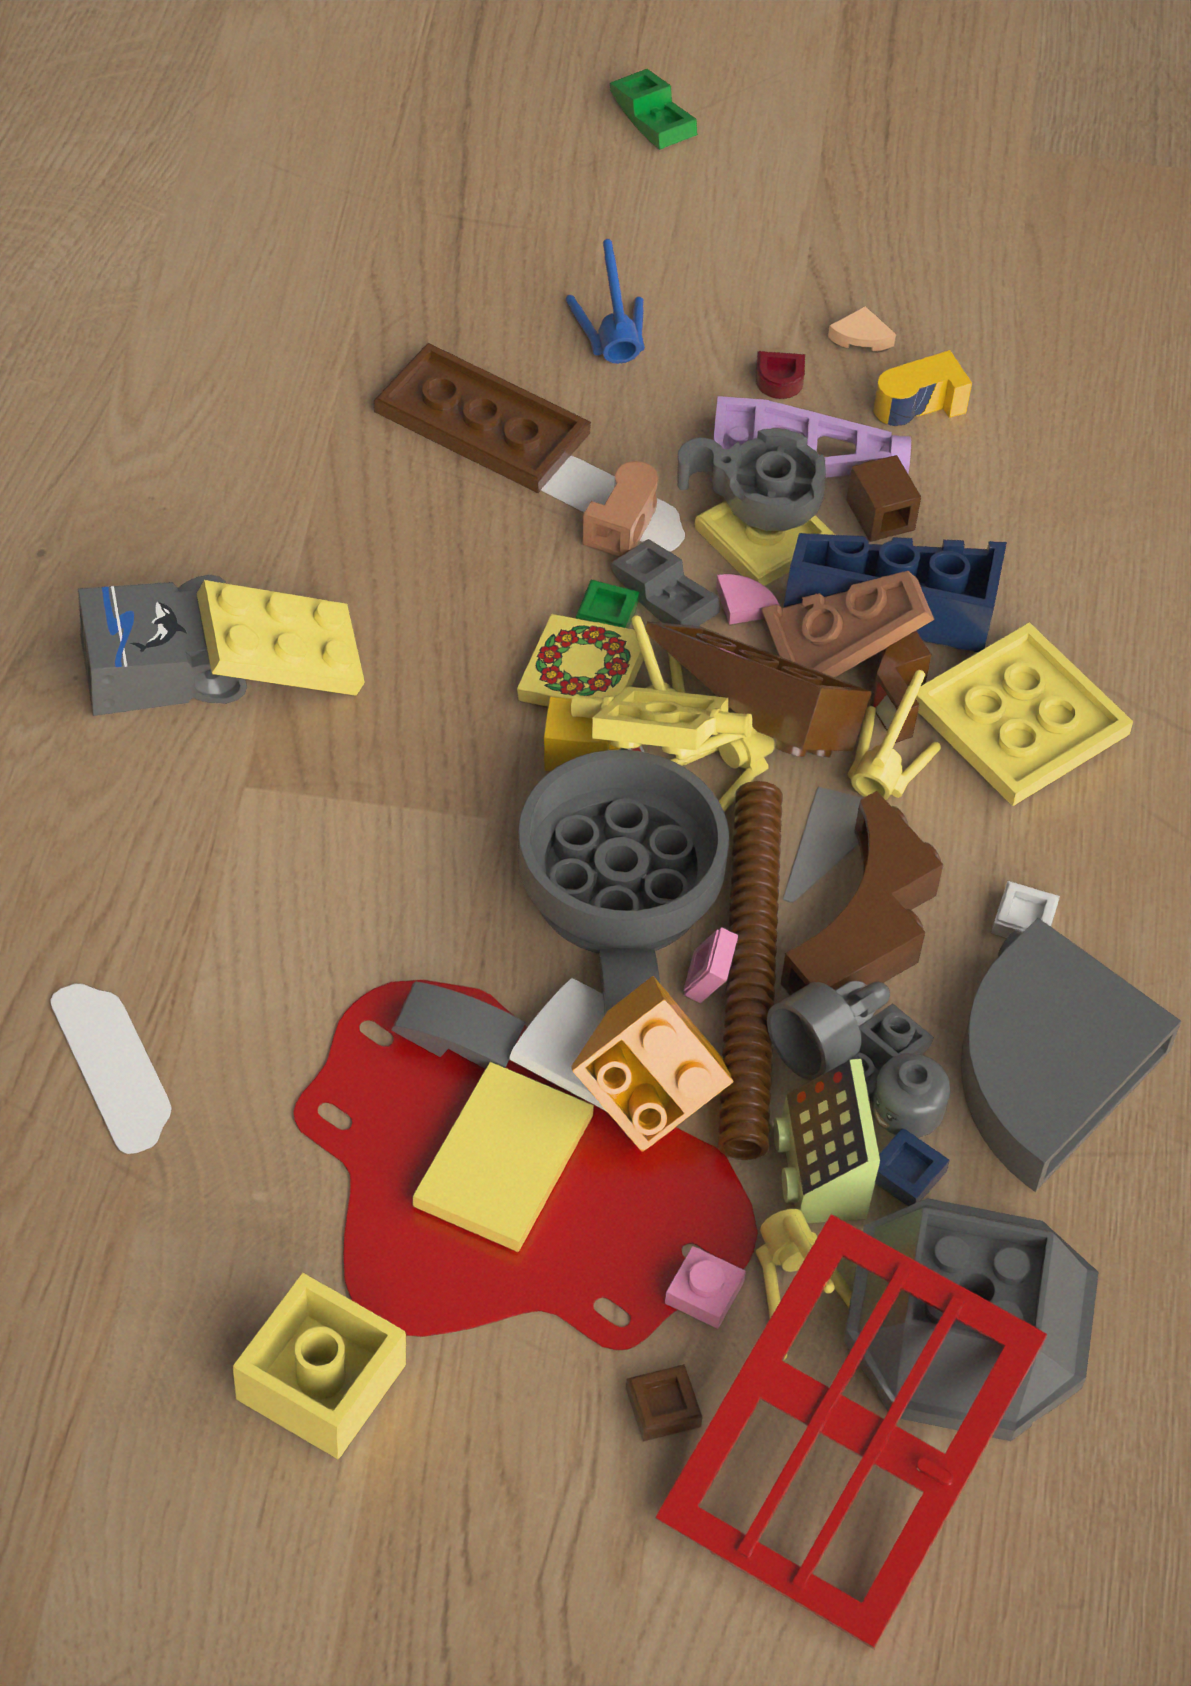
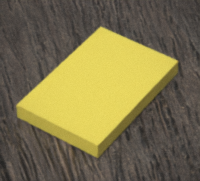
M490 1062L414 1193L413 1207L519 1252L593 1116L594 1105Z

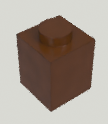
M894 455L878 460H869L851 467L846 501L868 540L873 542L914 531L921 495L899 457Z

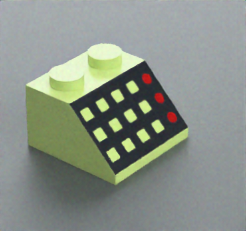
M853 1059L786 1094L783 1116L774 1118L773 1129L776 1151L786 1152L788 1167L782 1169L783 1197L786 1203L794 1202L795 1209L802 1211L807 1223L826 1222L830 1214L843 1221L867 1219L880 1157L862 1060Z

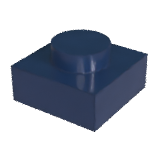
M902 1128L879 1154L880 1163L875 1184L905 1205L910 1206L924 1199L947 1172L950 1160Z

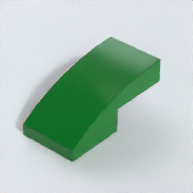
M644 69L610 82V91L633 125L659 150L698 135L697 119L672 102L671 85L649 69Z

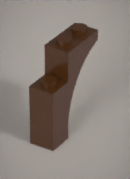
M878 791L860 800L854 829L863 861V879L849 904L832 923L814 937L785 953L780 984L789 995L812 982L824 983L834 990L852 981H860L866 985L872 982L884 983L919 963L925 931L919 917L912 909L937 895L944 864L941 862L936 849L931 844L923 842L909 827L902 811L896 806H891Z

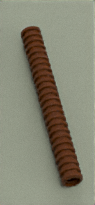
M765 781L747 782L741 785L735 793L729 931L738 935L726 981L724 1007L726 1014L724 1016L725 1029L723 1032L724 1044L722 1049L723 1061L734 1082L720 1092L721 1105L719 1117L721 1120L718 1126L720 1135L717 1147L727 1157L737 1160L756 1159L764 1156L769 1150L768 1136L770 1124L768 1121L770 1120L771 1112L769 1105L771 1102L770 1090L772 1079L770 1075L772 1073L771 1060L773 1048L767 1028V1015L769 1009L775 1005L773 1002L776 981L774 972L776 970L775 957L778 934L776 929L779 908L777 901L779 898L778 887L780 881L778 873L780 871L781 805L783 794L777 786Z

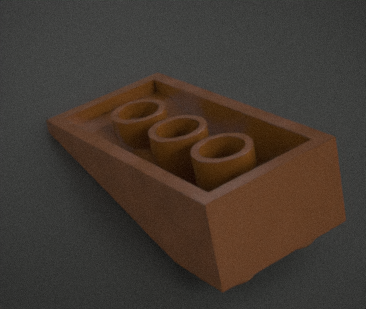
M647 621L645 630L653 640L715 695L728 698V706L733 711L741 714H751L752 727L757 732L776 739V749L800 757H805L806 752L828 758L831 757L832 751L854 750L872 691L701 626Z

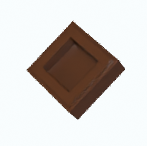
M685 1364L626 1379V1391L643 1442L701 1427L703 1417Z

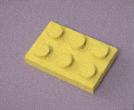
M208 580L203 581L197 592V599L212 674L357 696L365 681L346 603Z

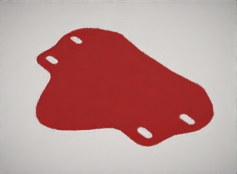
M429 980L389 982L370 990L356 1000L339 1020L327 1062L296 1102L293 1111L294 1120L300 1132L343 1162L350 1174V1196L343 1250L344 1281L350 1298L353 1302L404 1330L406 1336L426 1337L453 1333L524 1313L542 1311L557 1315L601 1347L613 1350H628L647 1339L668 1317L678 1310L665 1304V1298L668 1288L686 1259L682 1254L683 1246L690 1243L695 1244L707 1253L743 1270L754 1253L758 1230L752 1203L729 1160L718 1148L675 1127L642 1152L613 1117L596 1105H594L593 1116L519 1252L413 1207L414 1193L486 1069L450 1049H447L439 1057L391 1029L415 981L456 991L513 1015L491 994L478 988ZM364 1021L375 1022L393 1036L392 1044L381 1046L360 1031L361 1023ZM526 1025L523 1026V1029L520 1033L518 1040L525 1032V1030L528 1028ZM510 1059L505 1067L592 1104ZM323 1103L333 1104L350 1116L352 1119L351 1127L344 1130L335 1127L319 1115V1106ZM599 1298L609 1299L629 1314V1324L624 1327L614 1325L594 1309L595 1301Z

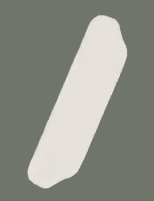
M570 456L541 491L585 512L591 501L602 505L606 503L614 489L615 476L581 459ZM657 498L656 511L640 541L644 542L650 539L669 552L676 549L685 539V532L676 508Z
M73 984L61 988L51 998L52 1009L116 1146L126 1154L139 1153L153 1147L158 1142L161 1131L170 1117L172 1108L124 1005L119 997L111 992L97 990L85 984Z

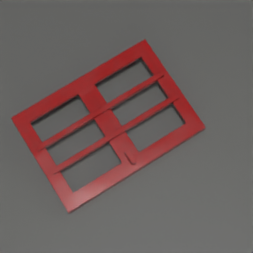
M830 1214L655 1518L706 1548L712 1554L875 1650L1047 1339V1333ZM844 1257L884 1279L889 1284L829 1388L783 1360L840 1260ZM903 1290L943 1312V1315L885 1418H882L843 1396L842 1393L900 1291ZM957 1320L1004 1346L947 1451L943 1453L896 1425L952 1325ZM761 1399L803 1423L807 1428L749 1530L744 1534L700 1508L699 1505ZM819 1434H822L862 1457L800 1567L758 1541ZM876 1465L923 1492L863 1602H860L813 1573L870 1471Z

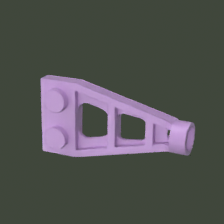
M717 396L714 441L724 449H730L737 442L741 446L746 441L757 438L758 431L762 429H787L807 437V445L816 452L817 440L822 436L855 444L854 454L824 457L826 478L850 475L852 466L894 455L899 457L907 473H909L911 455L910 436L892 435V432L769 400Z

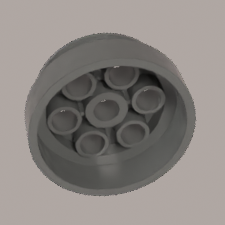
M607 750L586 754L569 760L552 770L535 786L527 798L519 821L518 868L521 881L530 899L540 910L547 923L560 936L572 944L598 954L599 949H655L657 951L682 937L715 902L724 881L729 847L728 824L724 811L710 788L694 773L669 759L633 750Z

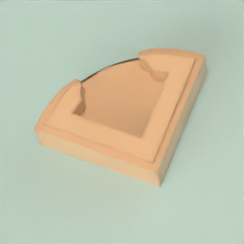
M865 306L829 325L828 338L845 348H849V344L861 347H872L871 351H882L894 346L896 334Z

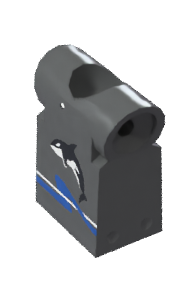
M204 575L186 581L180 587H177L173 582L78 589L80 638L93 716L189 703L193 697L202 702L228 704L237 701L245 695L247 689L246 679L212 674L197 599V592L204 580L226 583L224 579L220 576Z

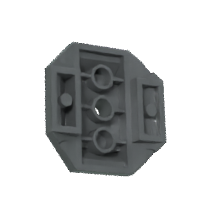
M926 1198L864 1225V1233L1047 1333V1339L992 1438L1007 1441L1014 1440L1030 1428L1034 1421L1054 1410L1082 1389L1087 1375L1099 1272L1045 1222ZM857 1264L843 1340L850 1351L889 1282ZM903 1290L900 1291L859 1364L862 1371L878 1390V1397L887 1411H889L943 1315V1312ZM955 1320L900 1419L958 1430L1004 1346Z

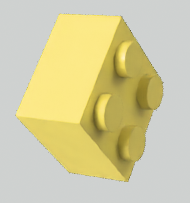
M302 1273L233 1365L236 1400L334 1458L339 1459L405 1367V1331Z

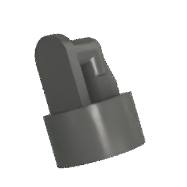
M852 981L836 990L824 983L812 982L769 1009L767 1028L772 1044L783 1062L795 1074L806 1080H814L858 1054L861 1047L859 1026L871 1019L875 1011L889 1001L890 990L882 982H872L866 985L860 981Z

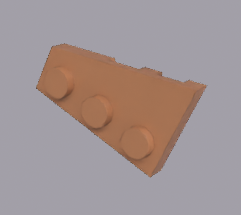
M909 571L851 585L847 592L827 597L822 596L820 593L803 597V603L784 608L776 604L761 608L780 657L832 677L839 676L934 620L917 578Z

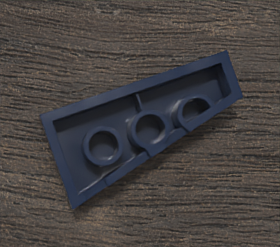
M799 533L790 565L783 608L803 603V597L819 593L827 597L847 592L851 585L909 571L917 578L934 618L933 621L916 630L921 639L926 642L950 646L956 649L980 652L985 649L1007 542L989 541L987 549L965 548L964 540L943 539L942 547L913 546L912 538L893 537L892 541L884 544H869L865 536Z

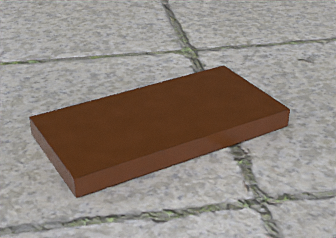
M427 343L374 400L375 413L536 493L541 491L552 476L589 436L591 429L590 421L430 343Z

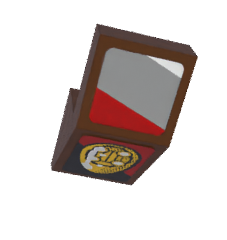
M917 631L887 647L876 673L870 706L875 707L876 715L886 731H888L915 672L922 670L925 673L921 686L927 680L932 654ZM916 698L895 743L913 737L919 710V703Z

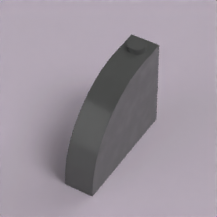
M1037 918L1023 933L1019 930L1012 932L1002 944L998 952L999 957L984 976L975 995L961 1055L962 1085L975 1125L994 1155L1012 1174L1034 1192L1050 1178L1172 1049L1181 1024L1180 1019L1040 918Z

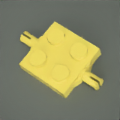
M626 687L618 695L605 696L604 698L575 694L571 703V714L573 717L593 718L592 738L611 740V745L617 748L631 749L646 744L662 746V751L668 754L684 755L697 750L711 735L725 733L748 737L752 729V715L749 713L728 712V698Z

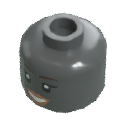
M904 1053L892 1057L881 1067L872 1096L873 1113L878 1123L893 1135H897L902 1128L917 1138L931 1134L941 1124L950 1097V1082L945 1070L935 1060L921 1054Z

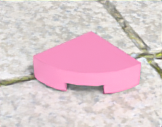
M732 574L717 575L716 589L729 625L765 619L761 608L779 605L776 597L768 588L751 578Z

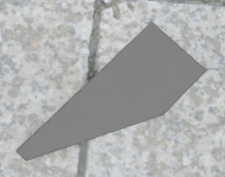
M822 787L817 788L785 891L784 901L794 903L859 844L854 829L862 797Z

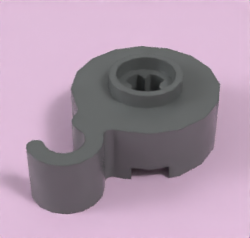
M787 429L759 430L757 438L748 440L741 446L737 442L730 449H724L716 441L708 438H694L685 442L678 451L677 486L680 490H687L689 488V477L697 472L707 473L712 478V489L714 492L722 495L733 514L747 525L765 531H786L804 525L818 513L824 500L825 458L823 454L819 456L814 449L807 445V437Z

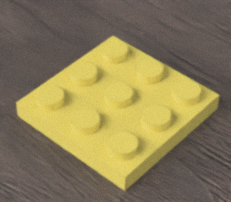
M1030 622L920 686L916 696V700L919 703L918 713L1012 806L1128 736L1133 721Z

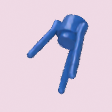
M605 239L603 241L604 258L613 313L604 317L598 330L599 334L573 295H567L566 302L589 338L593 354H603L607 361L622 364L635 359L645 349L642 336L644 300L642 297L635 298L633 320L624 314L612 241Z

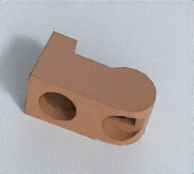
M633 461L621 465L616 470L614 489L606 503L602 505L591 501L583 514V545L621 557L637 546L657 507L655 491L659 477L657 471L651 465L645 462Z

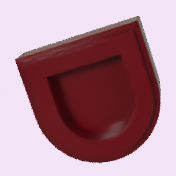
M757 352L756 385L763 394L776 399H787L797 395L802 390L805 376V354Z

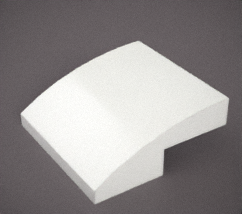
M571 978L534 1018L512 1049L509 1059L606 1111L571 1069V1065L604 1017L603 994Z

